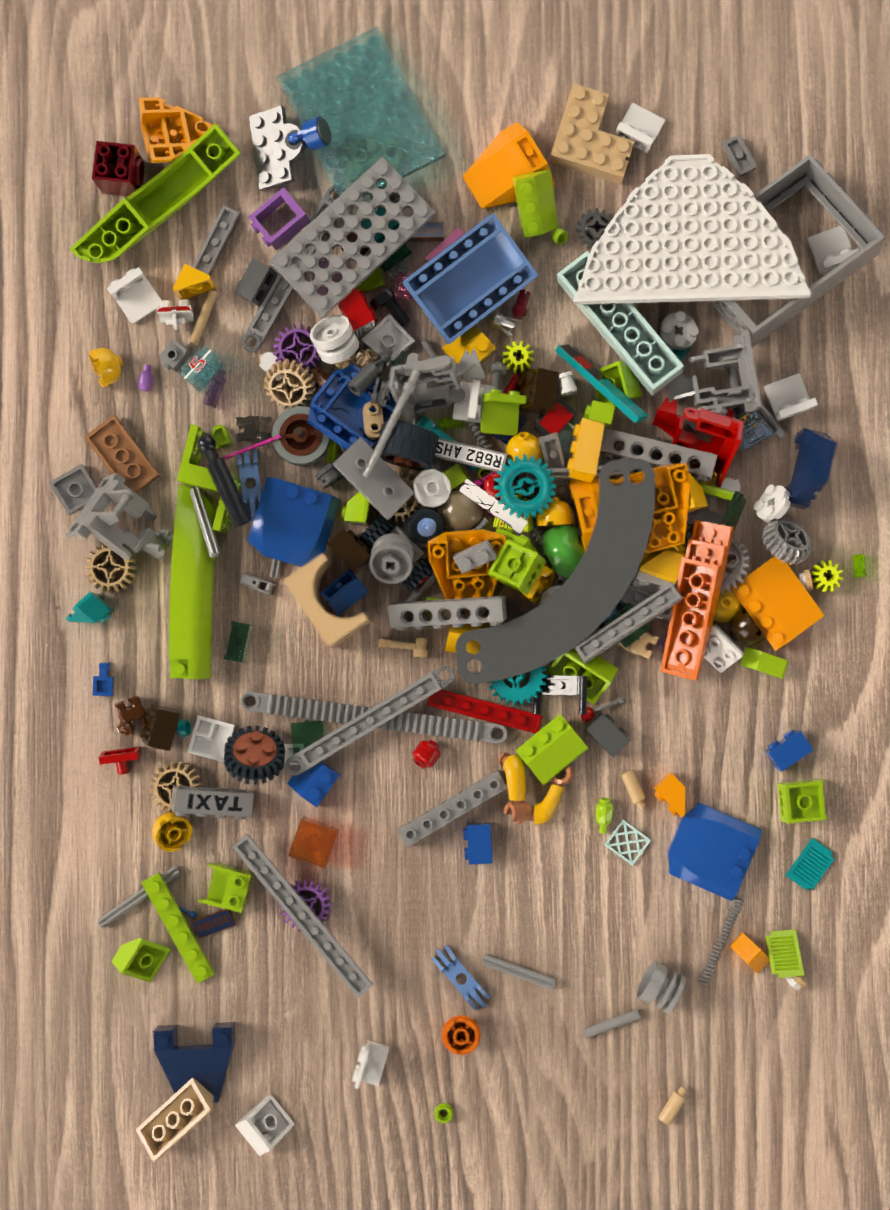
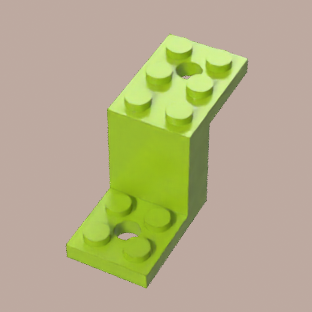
M191 424L177 481L184 486L199 487L201 490L219 494L208 469L197 466L200 464L202 457L197 448V440L205 432L199 426ZM231 474L240 492L241 483H239V479L234 474ZM220 497L212 529L217 533L226 535V531H229L232 521Z

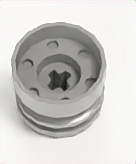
M654 961L646 970L639 984L636 997L647 1004L652 1003L655 999V1008H662V1012L668 1014L678 1003L686 978L681 974L677 975L675 971H671L667 975V967Z

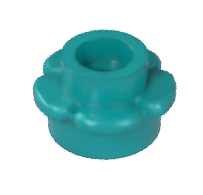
M179 719L175 732L183 738L191 734V724L188 720Z

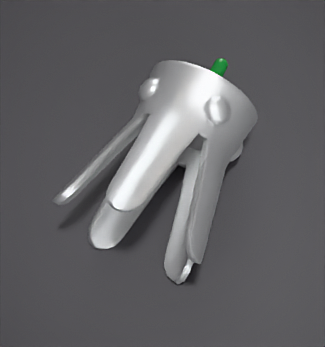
M500 313L495 318L490 317L494 320L492 327L500 329L509 337L513 336L504 326L516 328L518 325L507 319L519 321V319L504 317Z

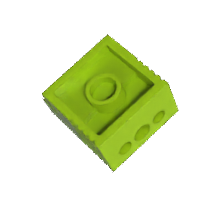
M507 539L488 575L528 595L546 560L537 552Z
M824 779L777 783L781 822L791 824L826 820L827 815L825 814L823 793Z
M209 862L207 867H212L214 872L208 895L205 899L200 897L198 902L242 913L245 909L254 873L218 862L216 864Z

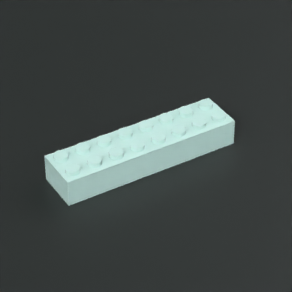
M588 251L557 274L558 284L573 302L590 255ZM632 303L577 305L652 396L683 373L684 365Z

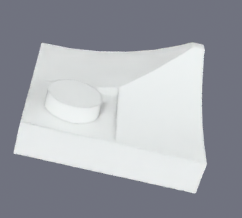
M198 715L187 753L224 762L225 743L229 736L232 737L236 725Z

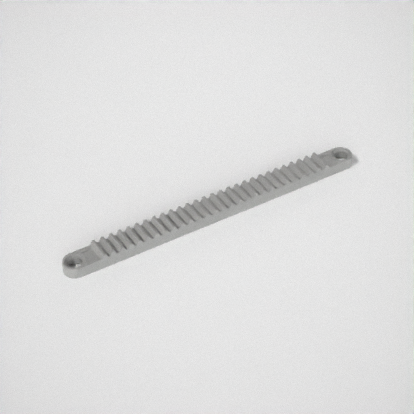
M247 692L241 697V705L248 711L344 724L373 708L259 692ZM248 696H253L256 699V704L253 707L246 705L245 700ZM402 712L377 727L496 744L504 742L507 738V730L500 724L411 712ZM499 728L503 731L501 739L493 738L492 732L494 729Z

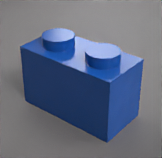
M349 568L320 594L340 616L369 591Z
M792 729L783 735L784 739L779 742L776 740L767 746L769 749L765 753L777 771H784L813 751V748L799 730L794 731Z
M490 822L467 824V828L463 829L464 840H468V848H464L465 860H469V865L492 863Z

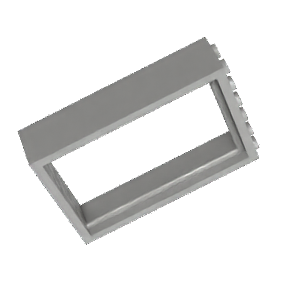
M811 155L805 157L757 192L754 197L764 206L767 212H770L805 186L861 249L808 287L811 293L810 298L791 299L757 325H755L735 300L710 301L738 335H741L744 330H749L751 347H754L878 256L885 239L883 231L872 223L869 215L859 209L857 202L851 200L846 195L845 189L842 186H838L833 176L829 172L826 173L820 162Z

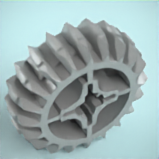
M785 517L778 520L773 519L762 532L761 538L764 540L763 544L767 546L766 550H769L771 555L776 556L777 560L781 559L783 563L787 562L789 565H798L805 561L813 550L812 539L808 537L809 533L803 530L804 527H800L798 523H793L791 519L787 520Z

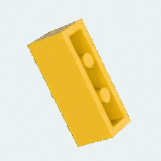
M582 418L580 423L575 425L573 435L576 438L570 448V452L573 455L567 465V470H570L569 478L591 483L596 476L605 423Z

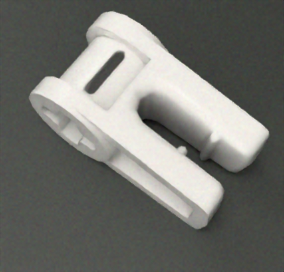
M572 371L559 374L557 383L561 396L568 397L577 394Z

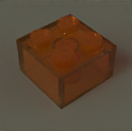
M302 817L288 856L326 868L339 829Z

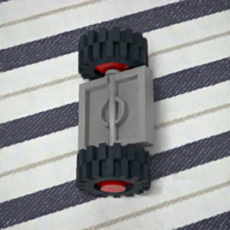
M382 515L361 534L359 539L370 550L379 537L388 534L394 525ZM397 526L390 534L402 535L413 546L414 558L411 573L405 580L401 581L411 593L431 575L433 569L426 558H423L414 566L425 553Z

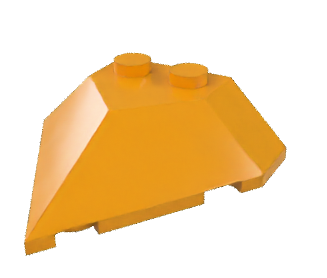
M159 97L139 98L141 130L147 159L151 163L172 162L214 125L204 121L203 117L177 105L173 107L166 104L165 100Z

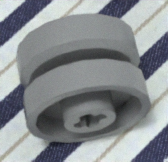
M393 533L385 534L375 541L369 562L370 571L375 578L384 583L395 584L405 580L410 575L414 551L409 540L402 535Z

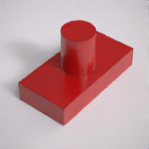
M140 746L102 751L98 758L100 765L116 763L118 775L129 773L127 761L138 760L142 753Z

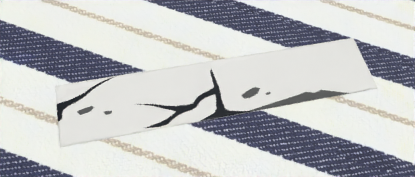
M468 479L465 480L459 490L519 534L528 523L521 516L517 518L516 513L509 515L510 509L504 511V504H498L499 501L489 496L487 492Z

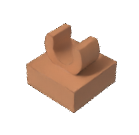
M321 366L313 369L310 373L313 374L311 380H315L319 384L317 391L321 389L331 376Z

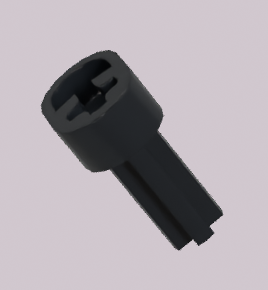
M391 287L369 302L375 311L386 305L401 326H405L410 322V319L396 301V294Z

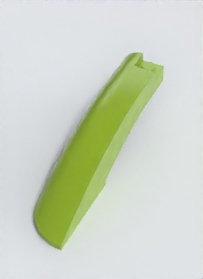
M215 123L181 156L138 190L121 200L80 238L70 250L79 258L93 263H104L118 258L192 200L242 154L221 127Z
M178 485L170 580V678L208 679L211 678L212 614L216 557L212 558L209 555L191 498V487ZM203 495L213 527L216 516L210 501Z

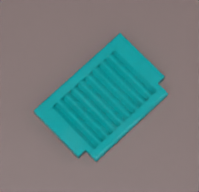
M811 838L785 875L803 889L807 890L809 887L811 890H814L835 859L831 856L833 852Z

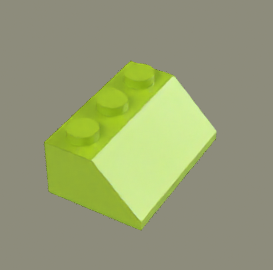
M551 170L512 176L520 229L523 237L542 235L559 227Z
M575 648L556 658L546 674L549 676H587V701L594 705L611 684L618 668L600 656H596L585 664Z
M559 714L515 751L540 782L545 785L589 748L563 716Z

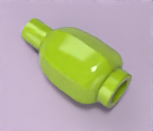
M599 798V802L596 804L595 818L596 822L600 825L599 833L607 834V826L611 824L613 819L614 806L610 798Z

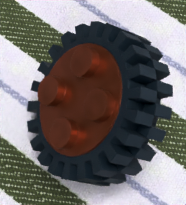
M247 726L246 732L241 728L239 729V734L236 731L233 732L232 737L229 736L224 749V765L227 772H231L233 778L237 776V781L239 782L245 778V784H249L250 780H254V785H258L259 779L264 784L267 782V777L270 781L273 780L274 775L278 776L280 770L282 771L285 761L283 740L280 741L281 737L279 735L275 736L273 730L268 734V728L266 727L260 731V726H255V730H252L251 726Z

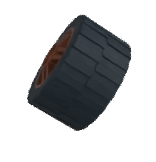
M388 421L384 422L382 425L379 440L385 430ZM397 421L380 457L385 462L408 469H431L439 437L427 428Z

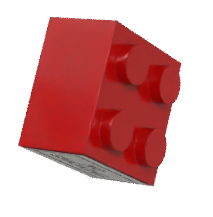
M355 288L338 304V307L343 316L348 318L358 339L369 333L376 326L375 322H377L373 308L371 306L367 307V298L363 291H358Z

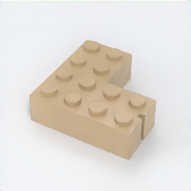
M573 83L549 163L621 185L635 141L600 131L599 127L609 94Z

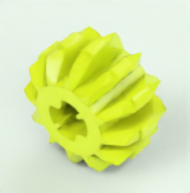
M513 341L512 347L506 346L508 352L502 353V356L505 357L502 361L503 364H508L507 370L513 367L514 374L517 373V369H520L521 373L524 372V367L530 369L531 365L529 363L534 362V358L530 357L534 355V351H528L530 348L529 344L522 347L523 341H520L519 346ZM517 354L521 355L520 361L516 360Z
M828 560L826 563L820 561L819 565L813 566L815 571L810 572V574L815 576V579H812V583L817 582L815 589L821 587V591L824 593L827 589L829 592H833L834 587H840L838 581H843L844 578L839 576V574L843 573V570H836L839 567L838 563L832 566V560ZM827 573V575L830 576V579L826 580L824 574Z

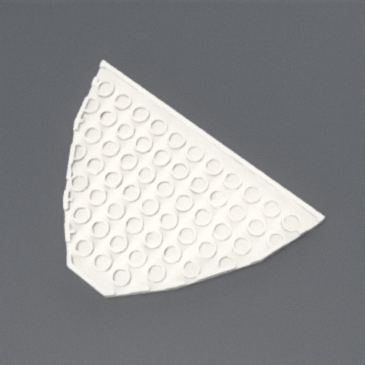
M710 154L669 156L658 170L653 171L639 188L637 187L631 192L626 203L618 210L601 238L593 245L584 274L579 282L577 293L574 296V305L810 298L811 293L806 285L804 274L800 270L798 259L789 238L777 227V223L764 206L756 200L749 187L735 179V176L724 166L721 167L715 162V159Z

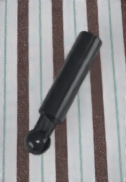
M210 435L200 436L197 440V448L200 452L204 453L208 461L206 467L234 527L237 528L252 521V517L224 458L219 457L215 449L216 440Z

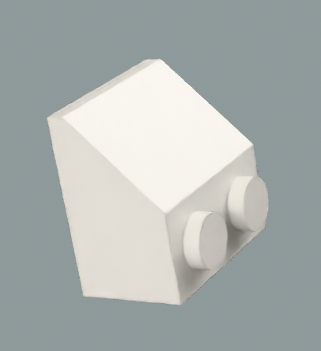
M269 1094L248 1111L235 1126L260 1156L269 1152L295 1124L274 1097Z

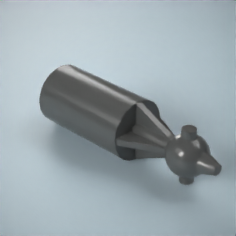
M393 351L380 352L379 360L372 363L369 362L348 383L349 389L355 395L361 396L377 377L381 375L384 363H392L391 355Z

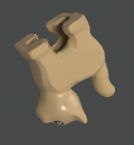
M640 627L630 634L634 636L630 644L624 640L617 643L618 646H622L626 651L649 659L653 651L647 649V644L655 645L659 637L649 634Z

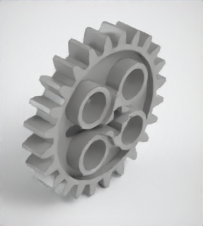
M732 537L726 569L732 573L729 574L725 571L720 591L721 595L724 594L725 589L731 593L732 586L738 589L736 583H744L742 576L748 577L745 570L751 569L747 564L751 562L750 558L747 557L749 552L745 550L746 547L743 543L740 544L738 538L734 540ZM736 559L733 565H728L731 560Z

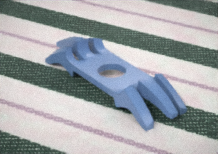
M258 450L253 452L254 465H251L249 451L244 452L245 466L242 464L241 454L237 455L242 498L247 509V502H249L253 520L256 514V501L259 504L262 495ZM248 478H253L256 481V486L252 489H248L245 486V481Z
M448 945L445 949L453 962L438 948L436 952L447 967L445 968L434 956L432 960L437 967L447 976L475 1011L478 1007L471 1000L470 995L485 1009L487 1005L476 990L478 989L488 1000L491 996L467 971ZM459 973L465 974L467 976L466 983H457L456 976Z

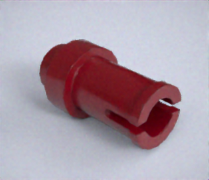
M519 290L516 305H513L512 308L513 318L522 320L523 316H526L528 310L526 307L531 295L529 291L525 294L526 290Z

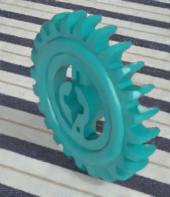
M525 454L522 456V460L518 456H515V462L508 459L509 466L502 464L501 466L504 471H497L501 478L494 479V481L499 483V485L493 487V489L499 490L494 495L495 497H501L498 504L505 503L503 510L505 511L510 508L509 515H513L516 512L517 518H520L522 513L525 519L528 518L529 513L535 518L536 511L539 514H543L542 507L549 509L547 502L553 503V499L550 496L556 495V492L552 491V488L557 487L556 484L552 483L556 477H550L553 470H546L548 464L541 465V458L535 462L533 455L530 456L529 460ZM528 472L537 478L534 481L530 478H521L512 487L513 479L520 473ZM523 483L528 485L537 483L535 485L528 486V488H526V491L521 489L514 491V489L523 486ZM539 486L538 494L530 501L519 500L514 495L515 493L522 496L530 495L535 487Z
M538 667L531 670L530 680L522 688H520V683L524 681L526 673L517 677V680H515V677L508 678L513 683L512 688L506 685L503 679L487 682L492 683L488 689H495L493 696L500 694V702L506 698V705H509L511 700H513L514 706H517L518 701L524 706L525 699L532 703L531 696L538 699L536 692H543L540 685H547L542 680L548 677V675L543 674L547 667Z

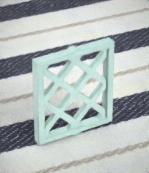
M622 819L604 845L633 866L651 840ZM624 825V832L618 833L617 831L620 826ZM626 825L634 831L627 832ZM634 833L635 840L629 841L628 834ZM637 833L645 839L638 840ZM625 835L626 842H619L618 836ZM613 836H616L617 843L610 844V840ZM645 841L646 844L642 849H639L638 842ZM636 843L637 850H630L629 844ZM627 844V851L621 852L620 845ZM611 846H617L618 852L614 850ZM637 852L638 855L632 860L631 853ZM622 854H628L629 860L622 856Z

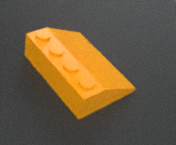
M773 556L748 573V577H743L744 583H736L738 589L733 586L731 587L733 593L775 651L825 616L788 563H783L781 559L777 560L776 556Z

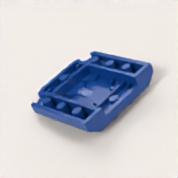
M353 363L342 370L334 371L313 397L308 423L346 450L360 437L374 449L378 444V440H371L366 437L362 412L364 405L371 401L376 380L361 396L355 395L349 389L348 383L362 369ZM391 391L389 392L386 406H381L384 422L389 421L397 405ZM374 408L369 409L371 412H376ZM376 426L371 427L373 430H378Z
M267 477L247 541L265 557L297 567H303L322 553H325L341 499L278 478Z
M698 802L694 808L685 813L681 818L667 851L669 874L733 901L758 846L762 830Z

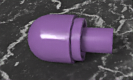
M144 364L143 372H140V375H138V388L144 392L151 390L153 387L154 377L153 374H150L151 365Z

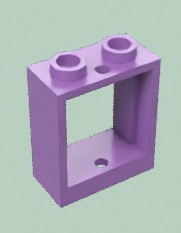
M284 187L249 216L253 221L251 224L257 234L261 232L264 235L261 238L268 247L272 245L275 250H278L311 222ZM286 202L297 216L271 237L260 222Z

